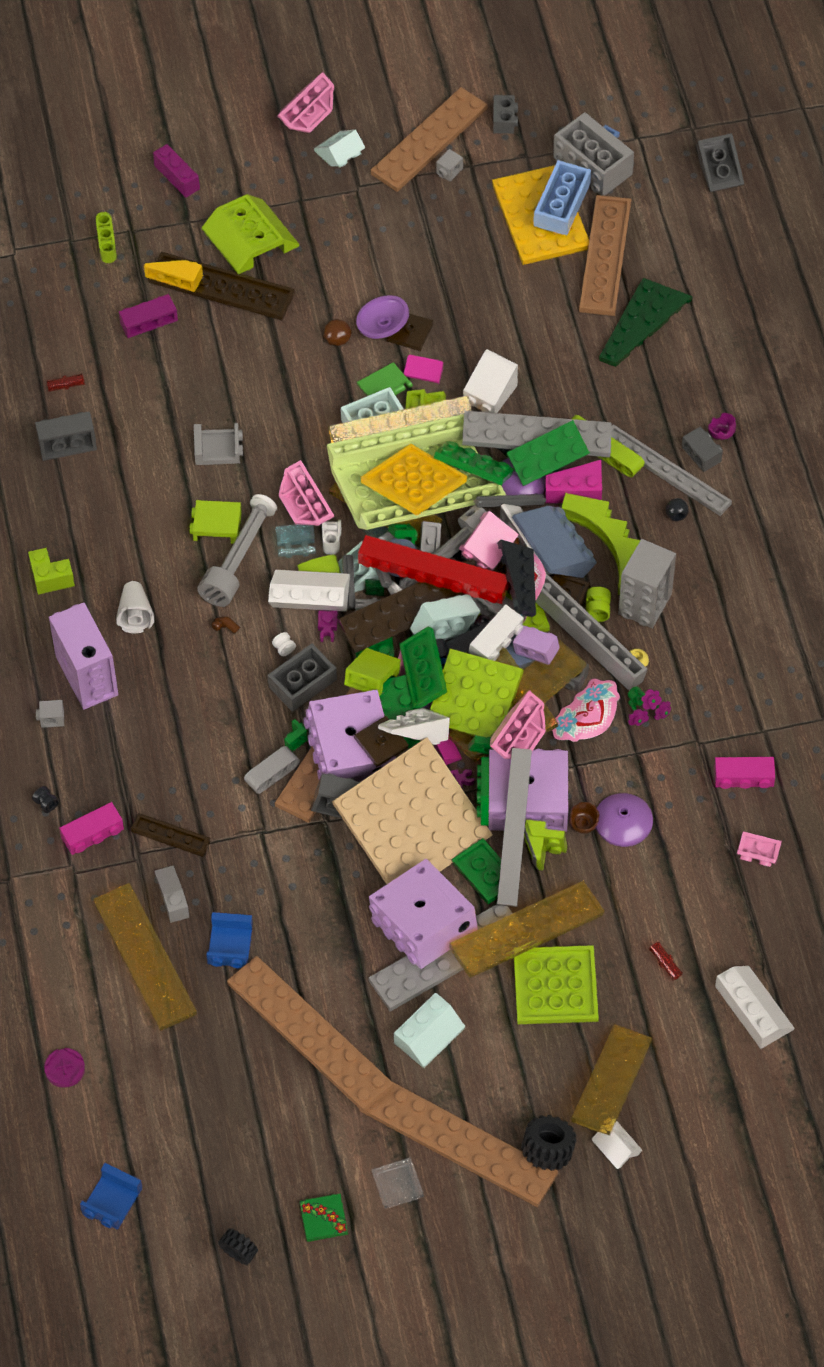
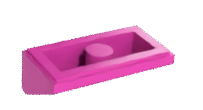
M408 355L404 375L410 378L439 383L443 372V361Z
M450 733L448 734V740L434 745L446 765L462 759Z

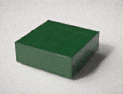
M366 579L365 595L384 596L385 587L381 586L379 580Z

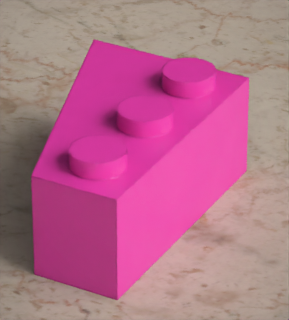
M601 460L546 475V503H563L565 493L601 500Z

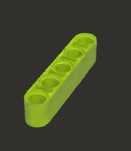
M574 415L571 418L574 420H585L579 415ZM611 437L610 457L597 456L629 478L634 477L645 465L641 456L613 437Z

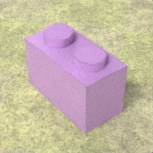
M524 626L513 641L516 654L547 665L551 663L560 648L557 636L552 633L539 631L534 627Z

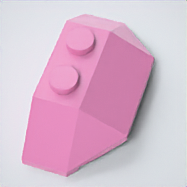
M322 72L280 111L278 117L289 129L310 133L332 111L334 84Z
M301 460L284 470V477L278 496L295 525L319 526L335 517Z
M529 690L509 711L490 739V747L504 759H511L512 748L530 749L533 751L546 732L543 711L544 702Z

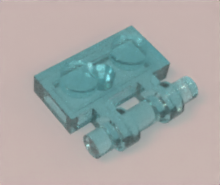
M313 525L276 527L277 546H285V549H278L279 557L286 556V558H292L293 555L309 556V554H316L315 546L308 547V544L315 543ZM302 544L300 548H291V545Z

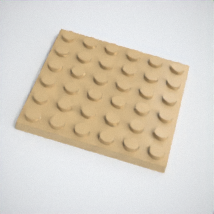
M428 737L332 801L386 884L424 859H427L440 872L452 864V859L482 838L487 840L493 835L487 826H481V818L477 817L476 809Z

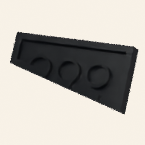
M501 539L497 544L498 548L502 550V563L506 565V578L511 584L512 589L510 593L515 612L533 617L536 615L534 549Z

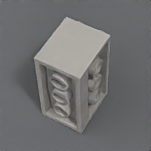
M584 112L555 134V160L590 169L591 183L589 187L595 193L605 196L633 175L634 152L587 113Z
M644 539L640 540L622 572L618 614L626 619H632L642 626L654 627L672 595L676 553Z

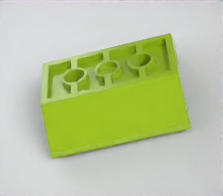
M248 194L216 208L202 226L204 233L238 275L254 268L253 258L278 246L283 253L299 247V243L264 200Z

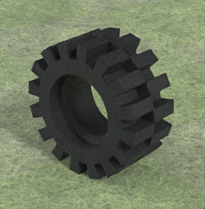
M228 1228L218 1241L220 1248L225 1253H228L229 1257H233L235 1261H239L244 1265H248L258 1252L257 1246L249 1238H246L244 1234H240L239 1231H235L232 1228Z

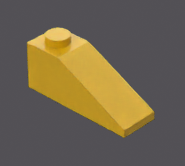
M187 260L145 263L144 265L145 277L195 292L203 277L202 265Z

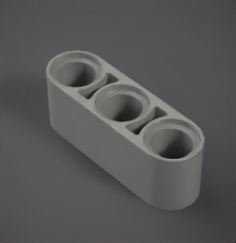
M283 746L251 769L245 775L244 781L257 794H260L295 769L300 760L287 746Z

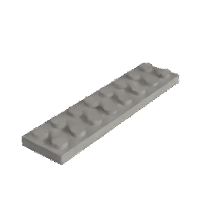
M464 411L462 445L515 449L574 419ZM574 420L590 452L588 455L610 457L611 422Z
M495 905L477 915L478 931L424 968L420 969L416 964L413 965L405 956L370 976V984L388 1010L396 1009L523 936L525 930L508 906Z

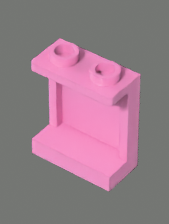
M488 511L483 513L480 517V523L465 544L461 545L459 549L465 558L475 560L477 567L492 571L503 556L497 542L502 539L513 543L519 534L492 512Z

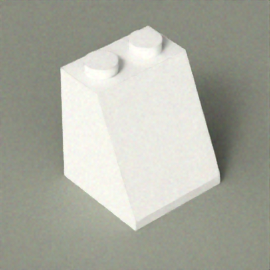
M486 349L463 390V401L470 406L480 409L482 412L497 413L517 387L518 365Z

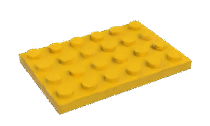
M555 165L492 180V186L522 265L585 251L589 247V239L578 212L567 236L534 226L535 209Z

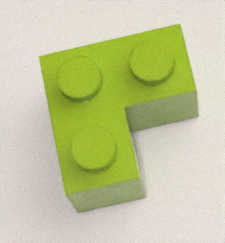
M47 548L28 552L38 595L75 586L69 559L50 563Z

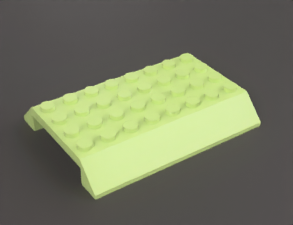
M464 414L327 444L331 472L358 528L368 530L475 505L474 499L477 496L506 495L501 485L449 465L466 475L467 482L419 515H415L361 483V476L409 444H413L433 457L435 451L446 441L456 442L460 447L470 448L478 453L474 446L462 445Z

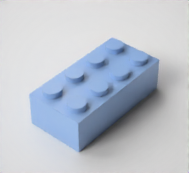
M558 160L535 209L534 226L567 236L591 183V170Z

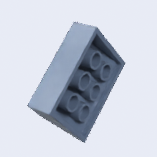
M545 506L512 516L548 573L583 578L597 563L593 553L587 549L583 538L577 534L575 526L567 519L566 513L562 508Z

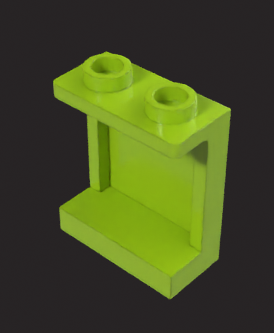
M196 500V506L192 507L194 523H190V534H193V540L198 541V536L230 537L231 544H234L240 533L241 502Z
M366 648L346 668L344 685L363 692L378 690L380 696L383 691V683L391 675L395 677L399 675L401 659Z

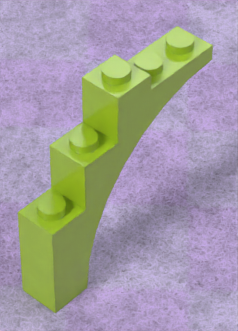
M565 493L562 509L565 511L567 519L589 529L611 551L618 568V595H620L622 572L640 540L628 538L630 529H627V521L611 518L612 510L609 509L608 501Z

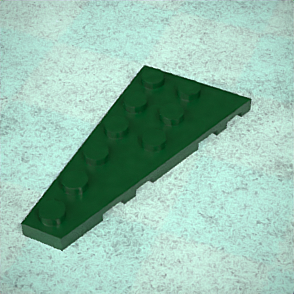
M643 278L600 354L599 361L614 367L619 365L630 355L633 349L637 346L639 347L648 336L651 337L686 303H690L692 296Z

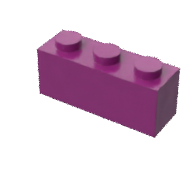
M168 144L153 152L154 166L185 198L200 190L199 176Z
M169 294L119 311L120 324L127 338L178 321L177 309Z

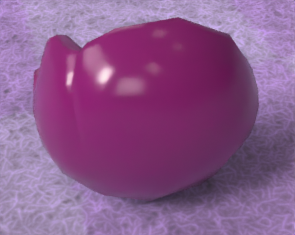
M722 413L719 418L713 417L708 425L709 434L716 440H726L732 437L736 431L735 417L729 413Z

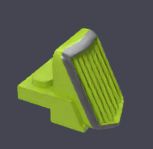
M525 821L524 838L532 857V863L536 869L543 871L546 851L552 854L566 853L567 842L565 832L547 829L546 822Z

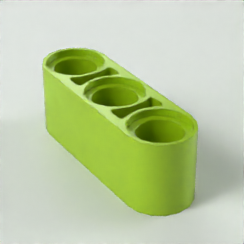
M101 212L96 216L100 256L103 262L112 263L117 258L112 217L107 212Z

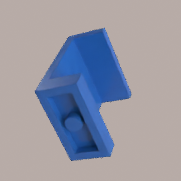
M212 912V932L209 952H207V963L216 967L222 965L233 968L244 967L249 959L253 927L252 915Z
M104 1163L101 1168V1179L87 1202L82 1201L80 1203L81 1211L85 1217L91 1220L95 1218L101 1221V1224L105 1227H113L118 1230L141 1192L142 1183L140 1179Z

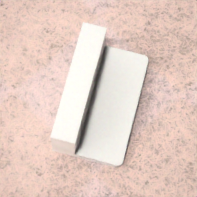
M616 1120L605 1122L592 1138V1141L617 1169L621 1168L630 1157L638 1156L642 1151Z

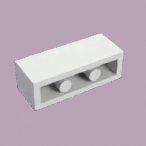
M505 605L471 642L469 653L495 661L500 655L499 651L502 648L506 649L512 641L511 638L522 631L524 618Z

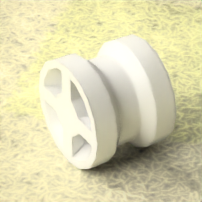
M287 632L280 633L272 641L273 646L278 648V653L281 656H287L296 648V644L290 640Z

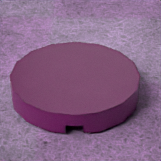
M71 1048L53 1051L48 1055L44 1063L45 1075L48 1081L58 1087L76 1085L85 1073V1063L82 1055Z

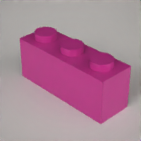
M715 757V787L723 789L731 787H741L744 789L750 787H774V757Z
M111 802L59 829L62 840L71 855L83 852L93 844L101 843L111 835L119 834L124 829L121 816Z

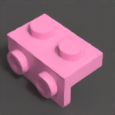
M743 832L737 855L741 856V860L752 862V859L760 860L759 864L771 867V864L776 865L782 841Z

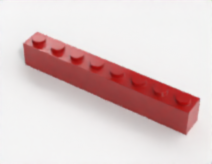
M365 535L358 551V563L365 567H373L383 572L397 574L400 577H408L418 582L450 589L456 593L468 594L471 597L482 598L491 603L502 604L509 589V581H507L505 574Z

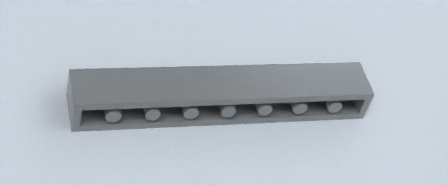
M546 573L545 582L536 603L629 691L631 688L642 683L648 669Z

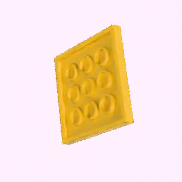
M409 444L361 476L362 484L415 515H419L467 482L466 475L444 462L434 459L432 455L413 444Z

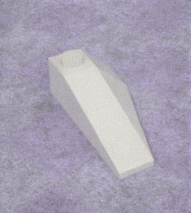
M420 708L407 711L404 717L402 715L397 716V720L390 719L378 725V729L417 740H423L428 737L432 744L437 745L442 741L448 740L450 718L428 709Z

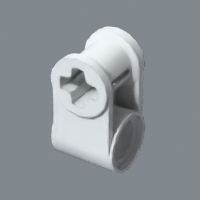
M341 520L322 523L323 551L328 555H335L340 550Z

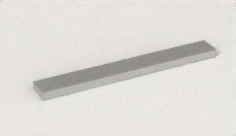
M611 426V437L641 456L645 462L643 467L719 516L732 504V500L617 426Z
M512 748L497 905L517 907L532 750Z

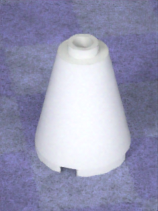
M131 581L124 585L116 616L117 625L128 633L144 632L143 629L151 628L154 623V613L142 585L136 581Z

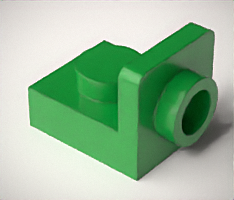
M390 524L388 526V532L394 538L406 539L415 545L418 534L411 524Z
M296 719L291 721L293 731L284 739L285 746L292 752L308 741V730L303 723H299Z

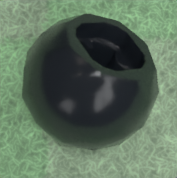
M671 499L666 505V515L673 521L683 520L689 513V506L683 499Z

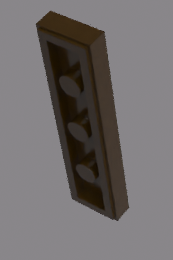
M138 813L131 827L132 833L201 857L204 856L211 842V839L207 836Z

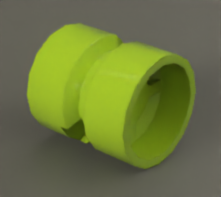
M592 587L587 590L586 611L597 622H604L610 618L609 604L611 592L604 587Z

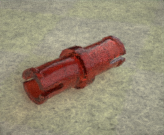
M83 373L47 380L49 392L60 389L69 390V387L85 385Z
M660 942L654 943L649 948L659 961V966L666 970L673 981L683 974L673 961L672 955H668Z

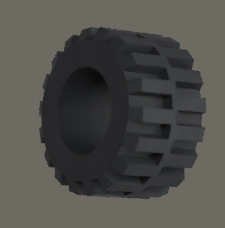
M540 1115L539 1118H533L532 1122L529 1121L522 1140L521 1150L523 1151V1156L527 1157V1161L533 1163L534 1167L554 1171L555 1168L559 1170L563 1166L568 1165L577 1139L576 1132L573 1131L574 1128L568 1125L566 1120L562 1121L560 1117L556 1116L555 1118L552 1115H547V1117Z

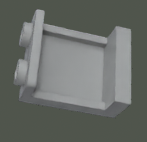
M234 423L235 429L202 430L201 424H194L195 464L240 463V456H243V445H239V441H243L242 430L238 428V423Z

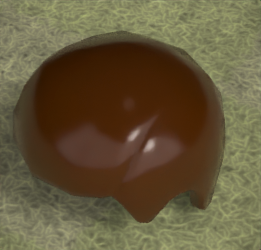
M334 319L325 326L323 338L330 345L341 346L350 340L351 329L345 321Z
M579 802L574 805L569 817L571 828L580 834L590 833L596 829L599 822V811L596 806L589 802Z

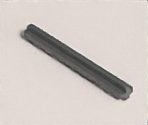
M544 494L477 496L474 499L476 507H501L502 504L513 506L543 505L546 502Z

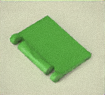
M394 362L357 382V385L367 396L389 387L397 395L406 390L403 384H406L408 388L412 387L411 381L407 379Z

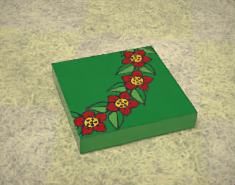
M341 1194L300 1201L307 1242L348 1235Z

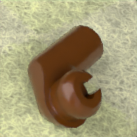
M217 617L212 622V628L216 631H219L220 628H228L235 634L240 629V626L229 617Z

